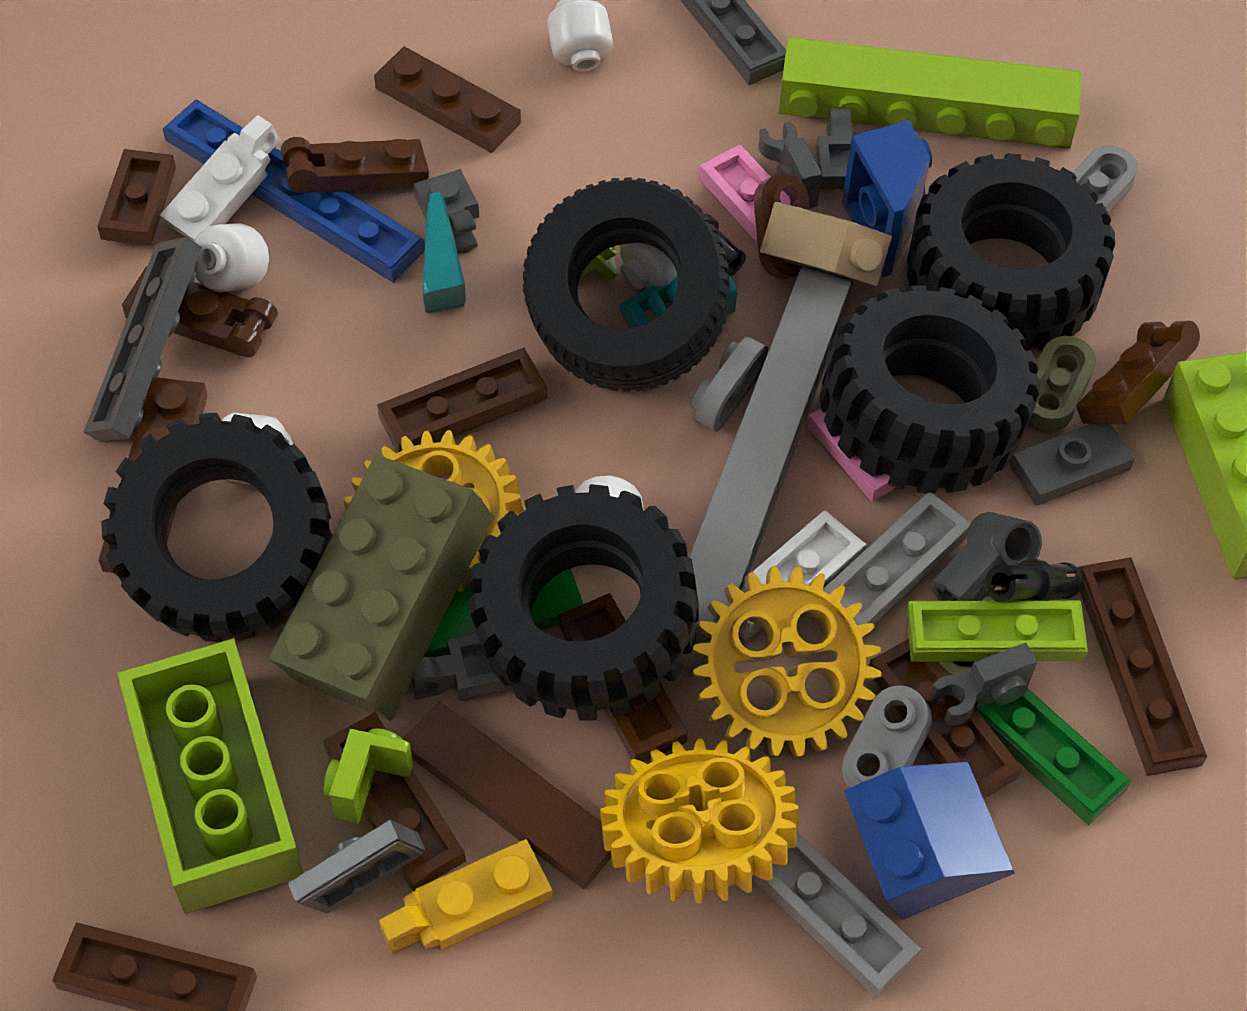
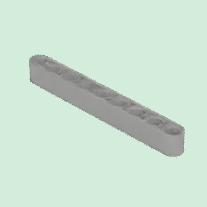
M804 266L800 269L689 556L693 563L699 602V621L695 623V628L700 621L716 623V618L707 608L713 600L727 606L730 605L724 589L732 583L740 590L745 587L744 577L752 569L847 310L853 280ZM696 629L697 637L694 644L707 643L708 638ZM682 653L683 666L685 668L693 670L705 665L704 658L692 653Z

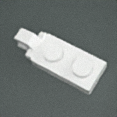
M257 115L241 130L240 136L234 133L227 141L225 140L160 214L165 224L193 242L197 235L207 227L226 224L268 175L265 171L271 160L268 154L281 140L274 126Z
M825 510L753 572L764 585L766 584L767 571L771 567L777 566L783 582L788 580L791 571L795 567H801L803 584L809 585L815 576L822 573L825 574V587L866 550L867 544ZM744 587L741 591L746 593V588ZM744 622L739 628V636L747 642L761 631L762 628L754 622Z

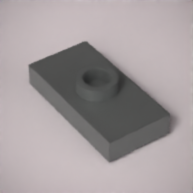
M1089 424L1015 452L1011 458L1010 465L1037 506L1128 471L1132 467L1134 458L1111 424Z
M388 820L363 837L351 838L338 844L332 850L331 857L290 881L288 885L296 903L329 913L420 857L426 850L418 832L395 821Z

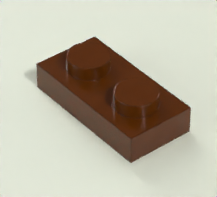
M129 149L123 150L97 226L101 240L152 245L160 214L162 213L176 170L173 155Z

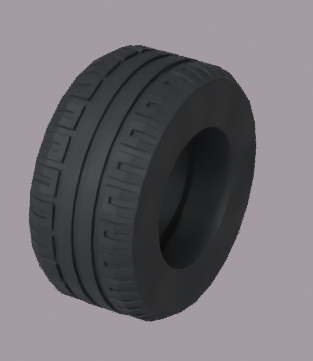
M626 177L624 180L611 178V181L606 182V180L598 182V185L594 186L592 183L586 185V188L583 190H576L572 197L569 195L565 197L561 204L557 203L552 213H548L544 217L545 221L539 224L537 233L530 240L532 244L528 246L527 258H525L523 265L525 271H523L524 299L532 323L549 353L553 355L554 359L569 373L573 372L575 377L584 379L585 382L591 385L595 383L597 387L604 389L607 387L614 391L622 389L623 392H628L634 389L636 391H644V388L649 387L650 390L660 384L662 386L669 384L668 381L672 379L675 381L683 373L690 372L691 367L697 366L703 356L706 357L710 352L709 348L711 346L714 347L717 337L720 336L723 330L722 325L726 322V314L729 309L730 280L728 263L717 229L711 224L707 214H703L702 209L697 204L694 205L688 196L684 197L682 192L676 189L674 191L671 190V187L666 184L659 185L657 181L650 180V182H646L642 178L632 180V177ZM633 243L648 244L666 254L676 269L678 289L672 304L657 319L636 328L615 329L592 321L584 312L578 298V283L587 265L597 255L614 246Z

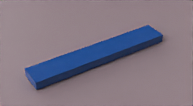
M195 99L162 129L167 142L202 164H205L232 134L236 133L240 136L243 128ZM274 147L268 154L269 158H271L265 168L268 175L253 191L252 195L392 283L425 252V240L347 191L297 193L292 191L288 186L286 177L287 167L283 163L281 151Z

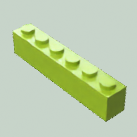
M788 37L778 114L830 120V108H850L851 123L889 126L909 120L914 130L1071 148L1080 116L1082 71Z

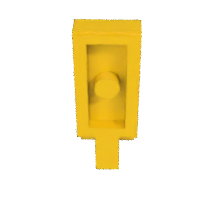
M524 839L416 888V892L403 897L404 907L379 919L381 933L391 954L419 941H422L425 949L439 945L441 950H444L550 901L553 898V890L527 839Z

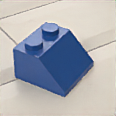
M909 120L853 135L851 140L842 204L852 222L892 236L881 271L882 277L892 275L913 233L919 203L922 197L926 195L925 182L928 168L932 166L930 146L924 138H919Z
M968 762L902 766L844 790L885 899L901 920L1015 874Z

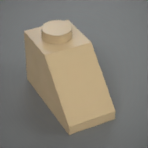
M774 202L760 252L799 266L853 280L854 283L877 286L892 236L848 220Z

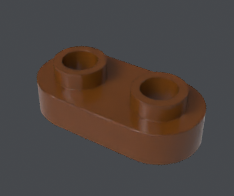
M781 173L762 181L754 193L753 201L760 262L770 275L786 279L798 275L802 266L760 252L774 202L782 203L780 200L781 191H785L790 196V205L810 210L807 189L801 180L791 174Z

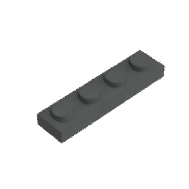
M181 237L156 243L83 432L100 442L129 439L141 423L144 399L149 386L160 373L162 366L160 357L166 341L179 323L180 314L178 310L185 291L192 285L197 275L196 262L202 246L189 238Z

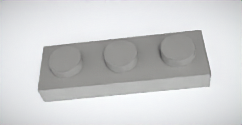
M928 492L825 586L823 591L829 594L837 587L843 585L846 588L840 604L844 608L858 602L863 605L859 613L853 618L856 625L873 623L875 625L967 538L971 523L936 495Z
M796 831L797 845L796 848H788V863L786 866L772 864L773 879L771 881L763 880L755 875L752 876V880L869 993L877 998L919 957L921 948Z

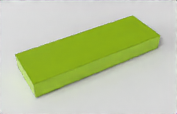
M1081 600L1007 602L908 601L906 616L911 662L978 661L1023 643H1027L1037 661H1084L1088 653Z

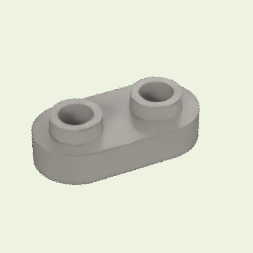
M1102 146L1093 150L1072 173L1076 175V182L1078 184L1087 183L1098 196L1096 204L1103 203L1109 213L1131 189L1137 173V162L1128 151L1120 147Z
M745 337L739 344L732 342L727 347L719 364V372L712 381L705 379L693 397L692 408L697 410L695 415L696 422L715 432L725 425L757 380L768 354V347L750 337Z
M901 685L891 686L881 691L874 698L843 758L842 774L849 788L898 767L912 766L932 725L931 709L916 690ZM896 706H906V718L900 723H891L889 721L891 710ZM870 758H878L880 760L878 772L873 776H863L862 766L864 762Z

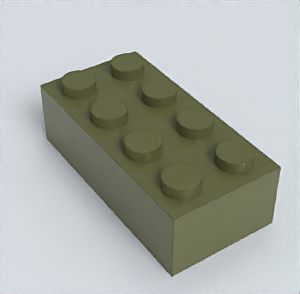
M375 454L268 659L295 681L368 712H376L378 716L391 721L413 679V672L420 659L424 657L494 515L472 489Z

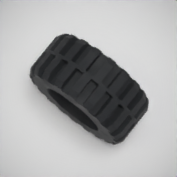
M1007 153L1003 159H994L993 154L980 156L975 159L973 165H969L965 161L949 169L948 176L944 174L938 177L929 186L928 194L922 197L916 213L907 258L909 287L926 285L927 291H937L940 287L955 290L954 295L968 299L969 295L983 301L982 307L990 312L996 309L1008 319L1009 323L1007 326L1011 330L1016 328L1019 330L1028 344L1025 351H1030L1032 346H1038L1039 350H1043L1045 345L1054 338L1075 335L1081 330L1083 323L1089 321L1094 314L1114 258L1113 250L1116 243L1115 231L1110 225L1111 218L1103 203L1096 204L1098 196L1087 183L1078 184L1076 182V175L1064 167L1059 171L1050 167V161L1038 157L1035 158V161L1021 159V154ZM991 238L1018 241L1036 250L1049 264L1032 269H1014L1000 266L982 257L970 244Z
M926 285L910 286L906 288L905 292L900 293L899 289L895 288L878 294L877 300L872 297L858 305L854 313L847 316L840 326L822 381L820 407L823 413H826L824 422L832 437L840 435L838 447L849 459L855 455L861 460L859 467L874 477L876 474L889 475L888 485L899 489L909 485L917 487V493L927 494L929 492L934 494L938 488H945L946 493L967 490L969 483L974 487L993 478L994 473L1002 471L1011 461L1036 407L1035 403L1039 396L1040 381L1037 376L1038 367L1031 350L1025 351L1028 344L1017 328L1011 330L1007 326L1009 323L1008 319L995 309L993 312H990L982 307L983 301L969 295L968 299L956 296L953 289L940 287L937 291H927ZM913 374L932 378L951 388L965 403L941 404L922 399L903 388L893 376Z
M218 413L199 414V424L187 426L184 419L180 418L166 424L170 434L158 441L150 433L137 444L143 452L134 462L127 457L123 459L116 470V473L122 480L118 488L108 487L103 503L110 510L109 519L101 521L102 539L109 544L110 549L106 554V558L112 572L119 577L122 583L121 587L135 603L157 622L160 621L172 631L186 637L190 634L200 636L204 641L222 642V638L225 636H235L238 641L255 637L254 630L266 625L272 630L286 622L283 615L294 606L296 607L333 536L329 527L331 514L327 499L317 475L310 467L306 456L295 444H288L282 433L268 424L261 429L255 426L252 418L237 414L232 416L231 422L222 421ZM231 479L251 484L266 498L273 516L272 536L261 556L242 572L222 579H201L180 568L172 558L166 543L167 526L178 503L193 489L211 481Z
M590 484L589 492L575 493L574 485L556 488L558 496L543 500L539 493L525 500L524 503L527 510L518 516L513 511H509L497 522L501 533L498 537L493 535L486 536L478 550L483 564L477 563L472 566L469 584L473 595L468 599L470 614L486 658L490 661L494 674L504 686L512 685L515 696L529 707L536 705L540 701L545 714L561 719L566 715L567 709L576 710L579 721L597 720V710L612 708L614 717L631 712L629 701L641 696L643 701L648 703L660 695L659 680L664 677L668 681H674L684 668L682 653H692V646L697 637L695 623L699 621V602L692 559L688 558L686 543L678 529H669L667 516L656 506H649L643 511L640 496L624 490L620 492L618 498L610 496L608 486ZM577 566H608L625 573L638 584L640 600L629 619L615 631L594 640L567 641L552 637L537 628L531 617L533 604L542 588L558 574Z

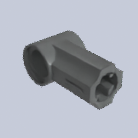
M993 512L981 513L974 518L969 526L967 544L932 581L934 586L931 590L939 601H981L989 596V592L996 588L985 587L986 575L992 567L1002 564L1014 566L1019 565L1022 561L1038 558L1042 547V538L1038 527L1030 521Z

